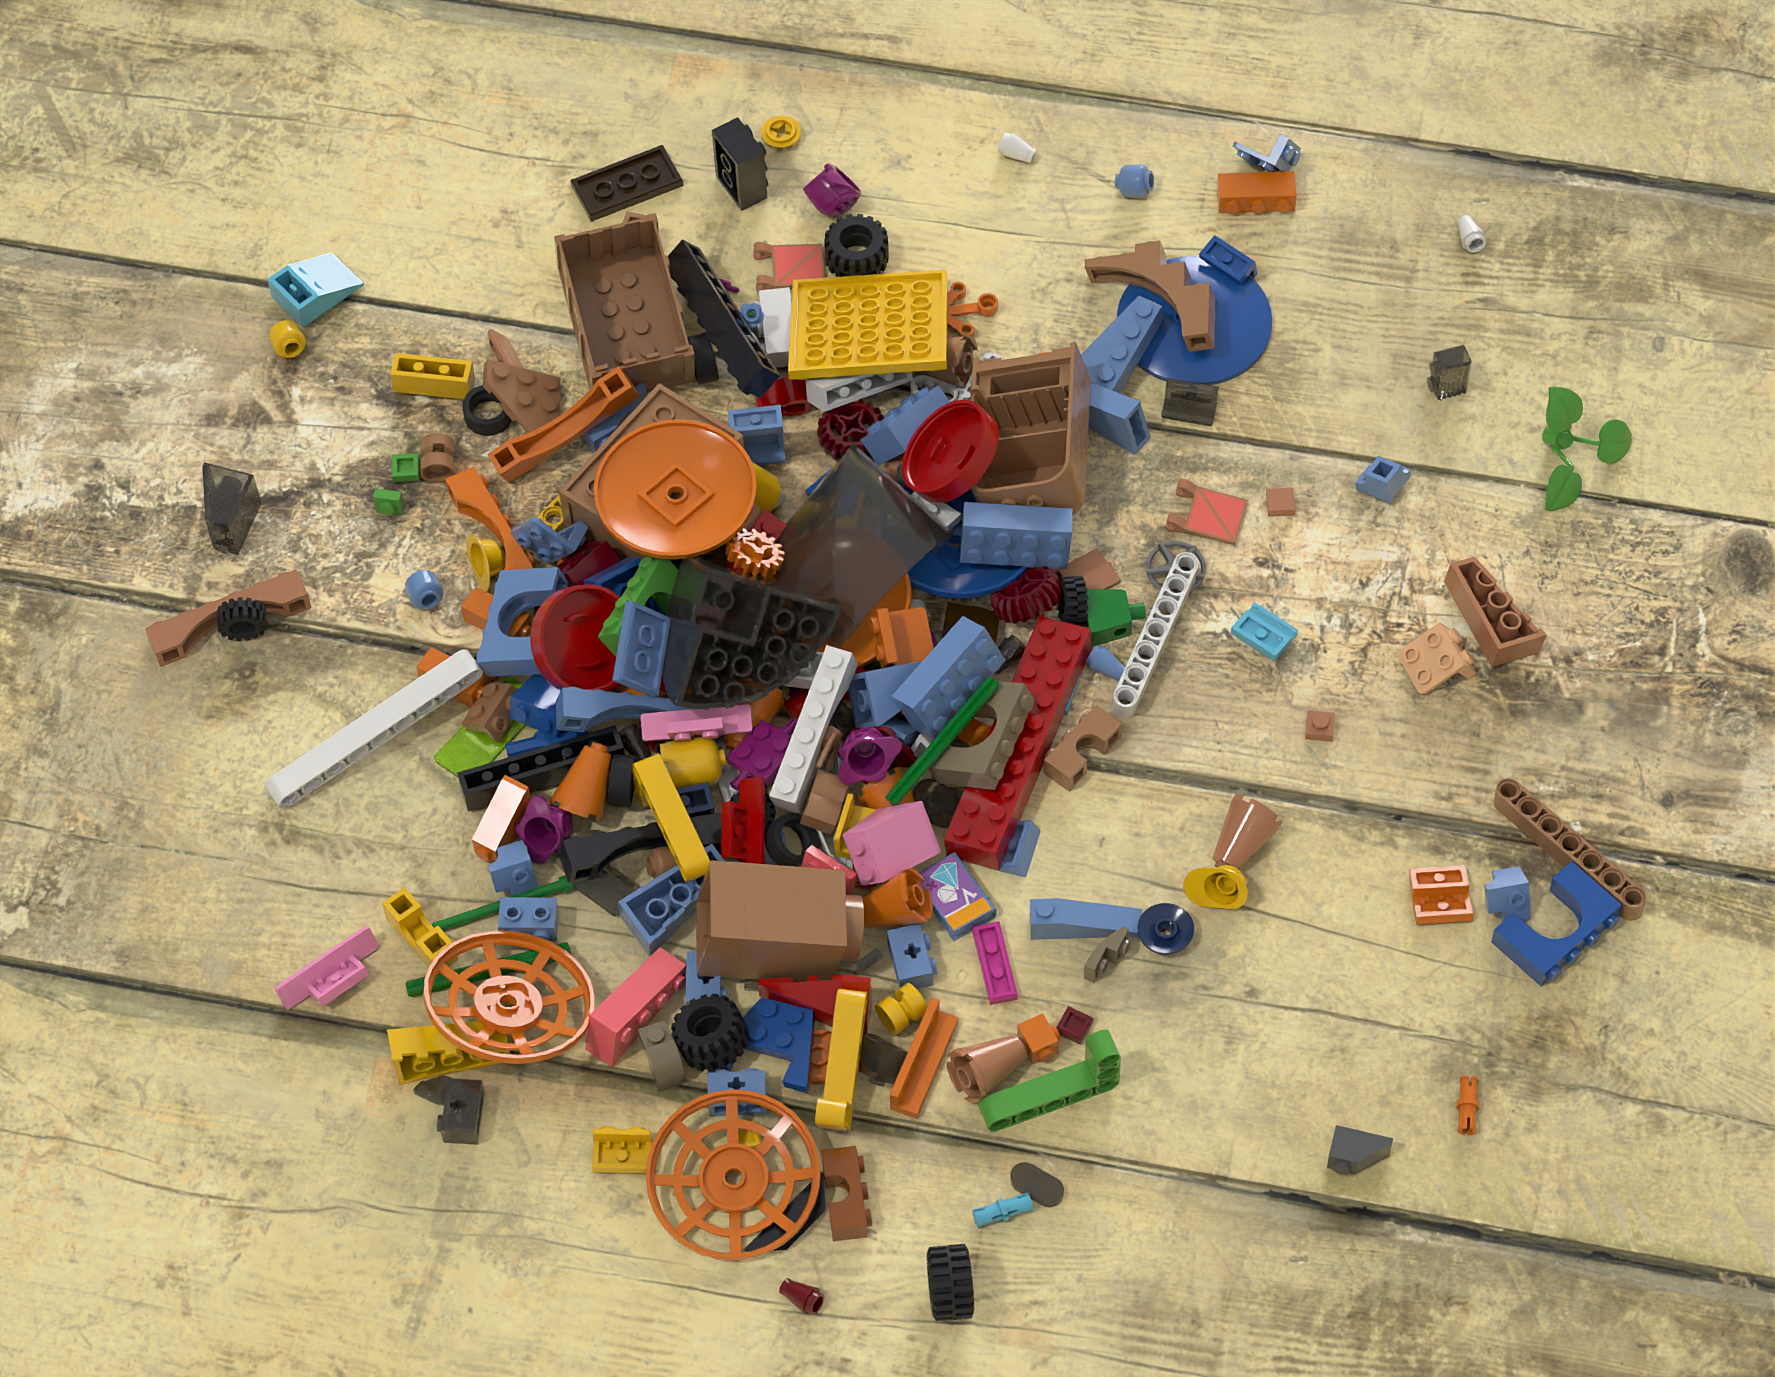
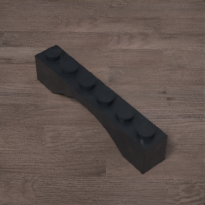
M721 812L714 814L703 813L697 817H691V822L703 847L705 848L713 844L722 856ZM652 822L641 827H624L618 831L607 833L601 831L590 836L570 837L562 841L559 858L568 883L595 879L606 866L626 854L641 850H651L656 847H666L668 845L658 823Z

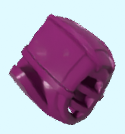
M827 163L824 166V170L803 188L814 207L829 217H836L849 211L862 194L856 184L837 166L831 163Z
M863 727L852 731L839 749V754L843 761L838 773L839 780L845 785H852L858 781L883 780L886 778L885 773L895 760V756L900 753L902 743L898 738L884 737L875 728Z
M539 795L532 797L521 822L516 824V833L519 834L520 840H523L527 846V852L531 861L541 864L545 863L553 852L560 851L562 841L571 836L573 823L571 812L558 808L559 806L548 804L546 799Z

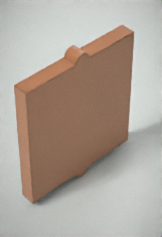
M1097 548L1068 563V569H1057L1061 577L1083 576L1087 589H1110L1121 583V579L1111 567L1112 563L1107 562Z

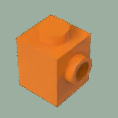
M1043 1013L1017 1024V1037L1026 1043L1028 1048L1027 1055L1032 1064L1040 1061L1043 1063L1047 1062L1058 1054V1044L1061 1041L1060 1034L1054 1025H1049Z

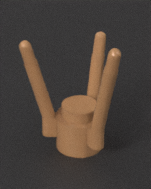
M828 725L820 746L822 753L816 765L818 768H821L829 754L824 771L829 773L840 747L839 742L843 737V734L838 729Z

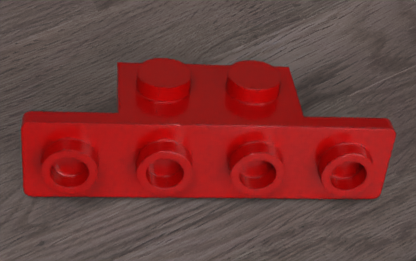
M763 777L740 780L739 803L731 801L722 803V858L740 863L765 864V786Z

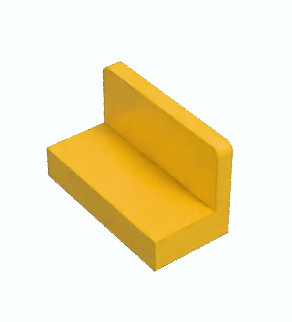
M848 793L834 836L835 856L851 859L842 834L876 810L855 805L854 794Z

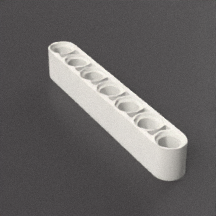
M1183 552L1175 558L1114 691L1111 708L1114 715L1118 718L1127 719L1136 712L1194 584L1199 562L1192 553ZM1188 567L1190 571H1183L1180 568ZM1170 589H1178L1181 592L1173 593ZM1165 610L1170 612L1171 614L1163 615L1162 613H1160V611ZM1150 633H1158L1161 636L1153 637ZM1140 655H1148L1151 659H1142ZM1137 677L1141 681L1133 682L1129 678ZM1125 699L1130 701V704L1125 705L1119 701Z

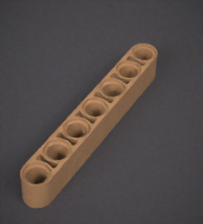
M1506 778L1499 781L1493 803L1494 807L1561 866L1565 867L1571 861L1622 904L1619 913L1620 917L1629 921L1640 918L1646 901V894L1641 887L1516 780ZM1503 794H1509L1512 797L1508 798L1503 796ZM1523 812H1530L1533 815H1526ZM1548 829L1553 831L1554 833H1547L1544 830ZM1564 847H1570L1574 851H1567ZM1585 865H1591L1595 869H1588ZM1605 883H1612L1616 887H1609ZM1626 901H1633L1637 905H1630Z

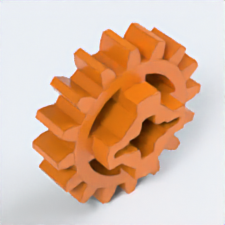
M742 528L741 533L738 532L726 543L724 551L728 555L727 560L735 562L734 568L741 567L744 574L749 572L754 577H757L758 573H761L764 577H767L768 573L774 575L777 570H780L785 554L781 551V544H774V537L767 538L766 532L759 533L756 529L748 532L745 528Z

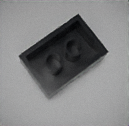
M737 117L713 129L712 141L716 178L740 210L743 211L767 199L769 183L766 178L768 168L764 157L766 150L760 141L757 142L754 139L750 127L747 124L744 125Z

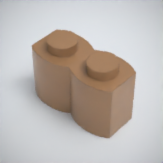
M818 769L811 784L800 824L831 835L834 828L838 827L842 814V804H845L848 793L851 794L852 790L848 789V785L843 784L839 780V776Z

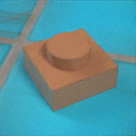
M1307 710L1305 739L1332 742L1335 713Z

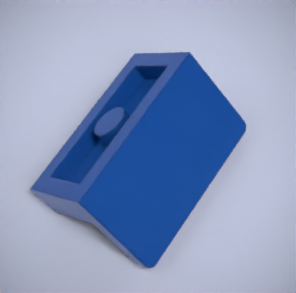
M1216 235L1212 237L1199 253L1200 259L1239 285L1242 284L1248 275L1255 278L1258 274L1254 260Z

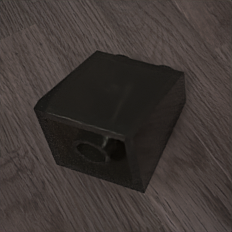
M204 462L202 472L205 521L213 548L223 554L232 553L239 555L261 506L254 475Z

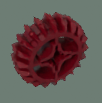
M860 399L858 402H850L823 412L822 418H819L817 437H819V444L821 448H824L826 455L832 454L834 461L841 458L842 462L852 460L853 464H856L859 459L865 463L867 456L873 458L861 442V439L868 434L865 424L871 426L875 422L884 419L879 407L873 408L871 401L864 404L863 400ZM833 430L837 431L838 435L841 436L839 439L834 436Z
M1047 566L1028 567L1017 581L1000 591L992 593L990 600L992 608L1000 620H1004L1005 623L1013 622V624H1017L1019 621L1025 623L1029 619L1034 620L1035 617L1043 616L1046 611H1051L1052 606H1056L1059 603L1058 600L1062 598L1063 590L1061 588V581L1053 569H1049Z

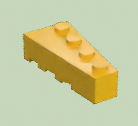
M479 1021L465 1022L477 1034L485 1027ZM455 1023L443 1024L454 1035L468 1043L472 1040ZM434 1025L387 1030L392 1060L399 1085L500 1064L481 1059L461 1050L442 1036ZM495 1032L489 1038L492 1041L508 1043L507 1034ZM486 1045L480 1047L483 1050L495 1053L510 1054V1050H500Z

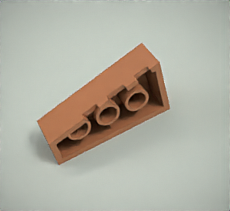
M1475 556L1450 564L1444 583L1491 667L1540 652L1547 636L1541 628L1537 629L1530 622L1532 618L1525 611L1521 612L1513 603L1512 596L1508 592H1503L1496 585L1497 580Z

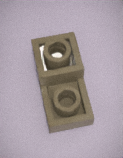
M1122 927L1099 944L1084 965V979L1094 983L1098 974H1104L1108 962L1116 964L1121 955L1125 957L1131 941L1128 940V928Z

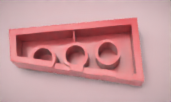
M659 947L589 1015L585 1050L610 1067H613L639 1036L638 1029L648 1026L675 992H679L686 983V964Z

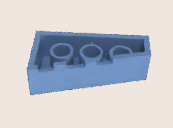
M1138 296L1081 354L1092 383L1121 393L1164 320L1161 305Z
M713 844L704 848L709 860L724 861ZM676 865L618 901L620 917L649 957L696 911V899L705 875L686 883Z

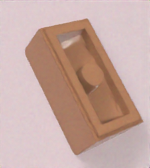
M489 329L487 332L489 345L497 361L523 368L509 339L497 331Z

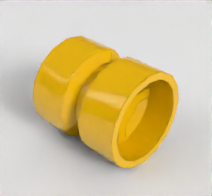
M906 983L894 992V998L888 996L877 1003L875 1010L887 1030L893 1035H897L909 1026L910 1020L916 1022L923 1017L928 1006L920 992L912 984Z

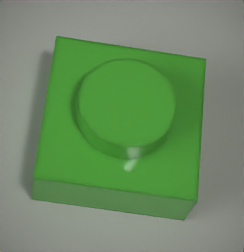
M418 453L392 455L393 482L420 481Z
M375 488L373 499L376 512H381L385 515L403 514L404 502L401 492Z

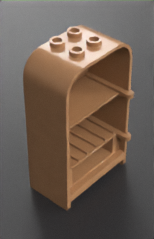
M1070 342V347L1053 349L1050 353L1002 360L1001 358L981 361L979 357L973 358L970 400L981 406L995 419L999 430L998 446L993 460L983 476L970 488L976 503L1072 509V516L1083 506L1086 490L1091 378L1076 342Z

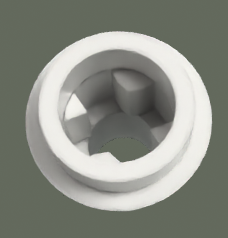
M1007 132L1003 135L997 149L1002 152V156L1028 163L1032 162L1037 151L1016 134H1009Z
M1464 215L1460 217L1457 225L1463 248L1472 253L1482 250L1486 245V234L1474 222L1471 216Z

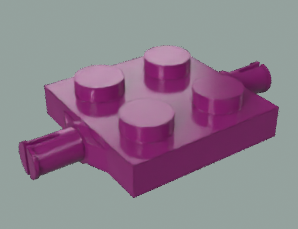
M791 718L783 728H775L762 720L726 757L728 764L740 772L730 782V786L734 790L739 791V782L742 779L763 777L764 786L766 787L776 779L797 720Z

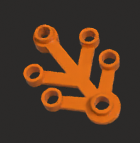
M955 282L951 285V290L948 292L947 326L959 332V337L970 336L974 338L973 325L963 323L953 316L981 313L986 317L993 316L998 310V298L994 294L984 293L978 298L977 303L951 306L956 299H963L966 296L965 284ZM956 289L962 290L961 292H955ZM963 331H970V333L965 334Z

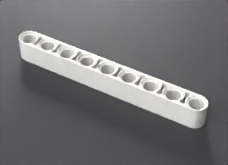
M464 649L456 652L272 775L265 782L266 790L280 809L290 807L481 678L483 670L468 650Z

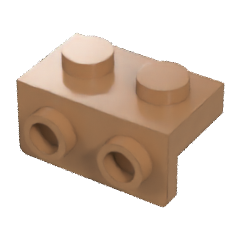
M489 682L483 688L482 696L469 709L467 716L462 721V725L470 731L486 732L493 742H499L513 722L509 715L511 696L517 691L515 687L507 683Z

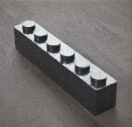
M616 725L457 772L460 789L468 812L489 806L505 775L528 786L530 793L560 784L584 746H591L592 742L607 746V752L611 754V761L613 754L625 755L624 746Z

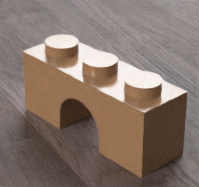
M1097 705L1090 712L1086 711L1079 719L1078 725L1073 730L1069 729L1063 735L1061 743L1055 749H1049L1043 758L1044 774L1070 792L1087 774V759L1078 752L1085 748H1093L1105 755L1122 737V723Z

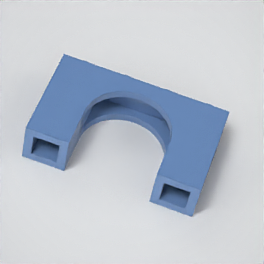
M558 567L500 571L498 581L494 587L495 593L492 604L489 606L486 627L483 629L482 643L476 657L477 664L488 677L541 674L533 659L530 637H509V630L513 621L522 612L532 607L541 606L553 593L568 587L569 581Z

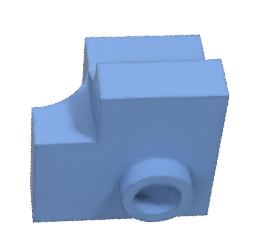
M1378 456L1372 465H1368L1355 482L1356 490L1390 504L1411 477L1410 469Z
M523 840L496 848L498 858L494 863L488 865L496 893L509 889L510 895L514 896L538 887L531 859Z
M1520 866L1492 871L1493 881L1484 884L1486 910L1488 913L1500 912L1502 922L1513 912L1522 920L1531 919L1529 882Z

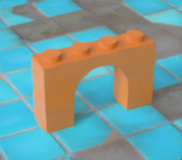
M475 587L461 606L464 621L483 630L486 627L489 606L492 604L494 596ZM524 611L513 621L509 630V637H530L532 623L529 613ZM431 647L416 666L418 677L450 656ZM483 671L478 681L453 698L472 707L477 699L482 696L483 688L489 682L497 681L501 676L488 677Z

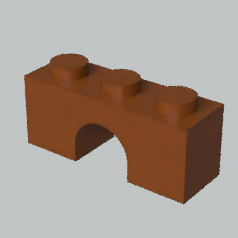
M856 1146L821 1150L826 1188L840 1187L849 1193L842 1201L828 1203L833 1242L868 1237L867 1227L872 1226L871 1210L864 1208L863 1200L869 1199L867 1182H861L860 1173H865L863 1155L857 1156Z

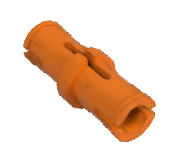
M1469 1075L1460 1077V1099L1457 1100L1456 1108L1459 1110L1458 1133L1464 1135L1465 1129H1467V1135H1474L1476 1133V1111L1479 1110V1101L1477 1100L1478 1078L1475 1076L1471 1077V1082H1469Z

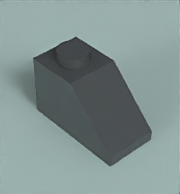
M1336 1125L1327 1168L1332 1169L1338 1174L1346 1175L1351 1173L1356 1175L1390 1156L1393 1138Z

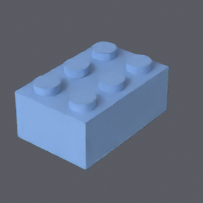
M939 385L930 390L926 386L916 394H911L902 400L898 408L895 407L883 415V420L869 426L866 429L868 434L861 439V442L879 466L904 453L911 437L922 422L934 411L950 403Z

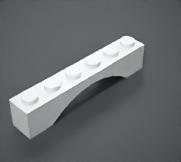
M826 646L769 795L775 807L798 814L802 813L811 788L816 760L826 729L837 705L849 689L858 665L852 652L831 646Z

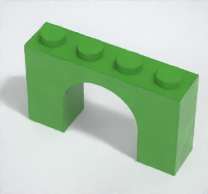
M644 557L640 561L635 575L628 581L627 588L622 597L615 603V608L610 617L605 620L598 638L615 657L617 656L625 602L634 601L645 606L646 601L650 597L671 620L690 618L702 599L700 594L669 559Z

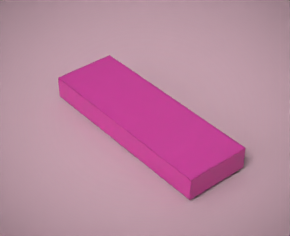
M1000 922L972 926V934L989 1004L993 1005L1018 1000Z

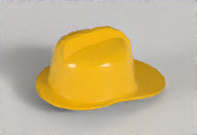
M469 535L466 544L468 558L475 571L480 589L488 593L490 577L504 569L506 559L496 541L492 539H478L475 535Z
M1221 865L1217 868H1196L1185 877L1183 889L1190 901L1198 906L1237 909L1243 906L1247 900L1248 890L1246 884L1248 879L1239 869L1231 865Z

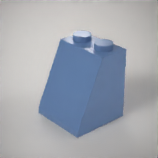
M922 661L854 674L848 692L856 729L880 726L901 711L891 696Z

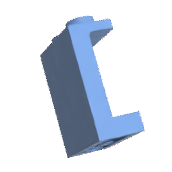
M780 405L728 410L729 427L743 435L744 450L753 463L761 466L786 462Z

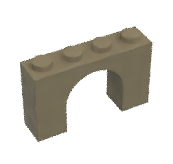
M997 681L999 684L998 689L974 715V717L996 719L997 723L993 732L983 742L972 747L948 746L929 768L938 784L996 789L999 779L1003 776L1006 763L1013 753L1017 738L1023 731L1028 713L1033 708L1034 698L1024 683Z

